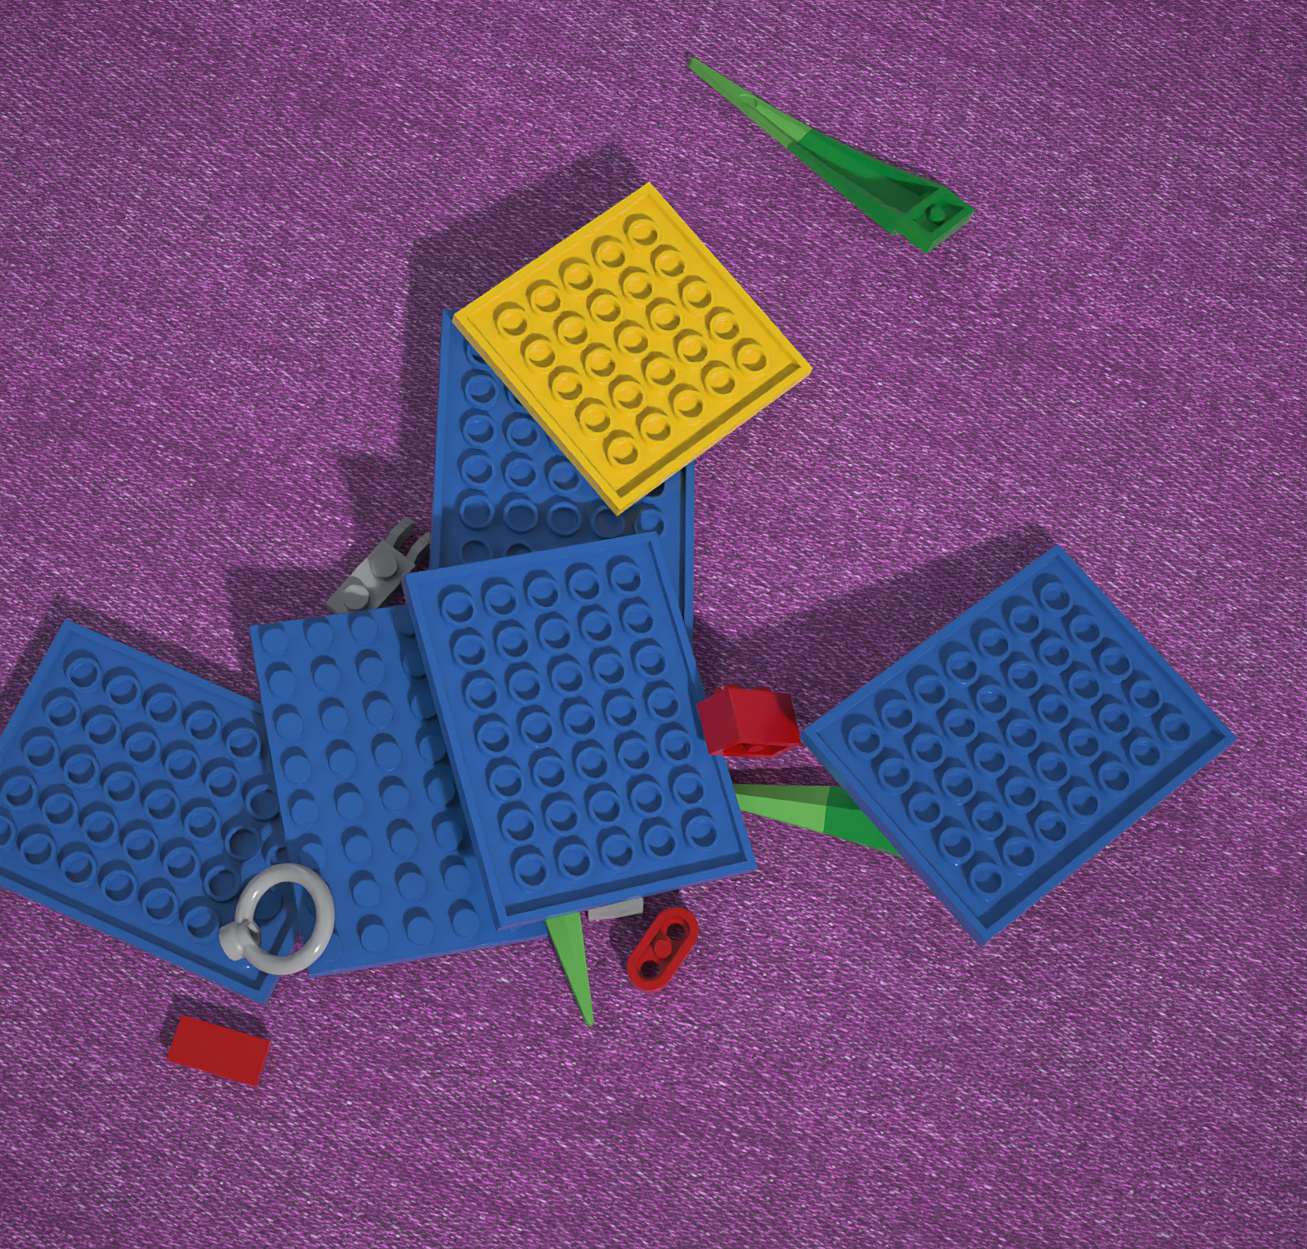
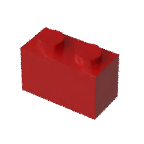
M727 684L714 689L713 696L697 703L708 755L771 759L802 744L799 738L800 734L790 693L771 692L769 687H758L751 690L740 689L738 684Z

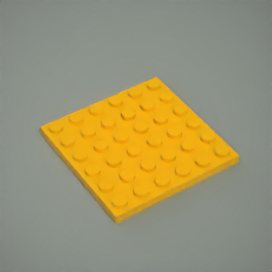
M650 182L453 315L452 323L616 516L809 376L813 369Z

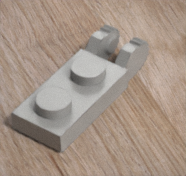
M409 517L402 519L390 531L386 541L382 540L327 600V608L334 614L385 608L402 589L401 579L404 574L417 572V566L429 554L431 534L425 533V535H422L405 557L397 549L412 534L416 523Z

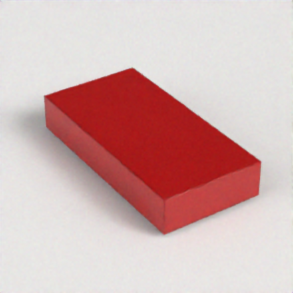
M182 1015L166 1060L170 1063L257 1088L272 1043L266 1039Z

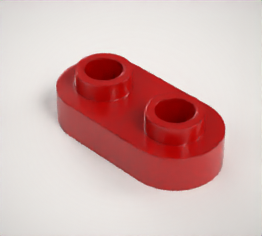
M671 907L665 909L656 917L631 953L627 962V976L635 989L643 993L652 994L663 990L670 983L698 939V922L691 912L684 908ZM674 926L681 928L684 932L683 938L677 941L671 940L667 936L668 929ZM645 964H654L659 972L655 977L647 978L641 973V968Z

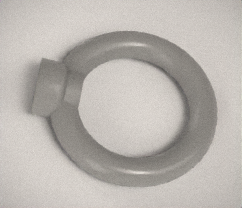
M282 863L268 867L258 873L243 890L236 907L234 922L220 928L219 939L221 946L231 960L238 961L245 957L254 967L265 973L288 975L299 972L313 964L323 953L330 941L335 922L333 897L324 880L306 866L296 863ZM281 882H295L306 888L313 898L316 908L315 927L311 937L300 950L288 956H275L267 953L260 946L262 935L259 927L253 921L254 911L258 901L269 888Z

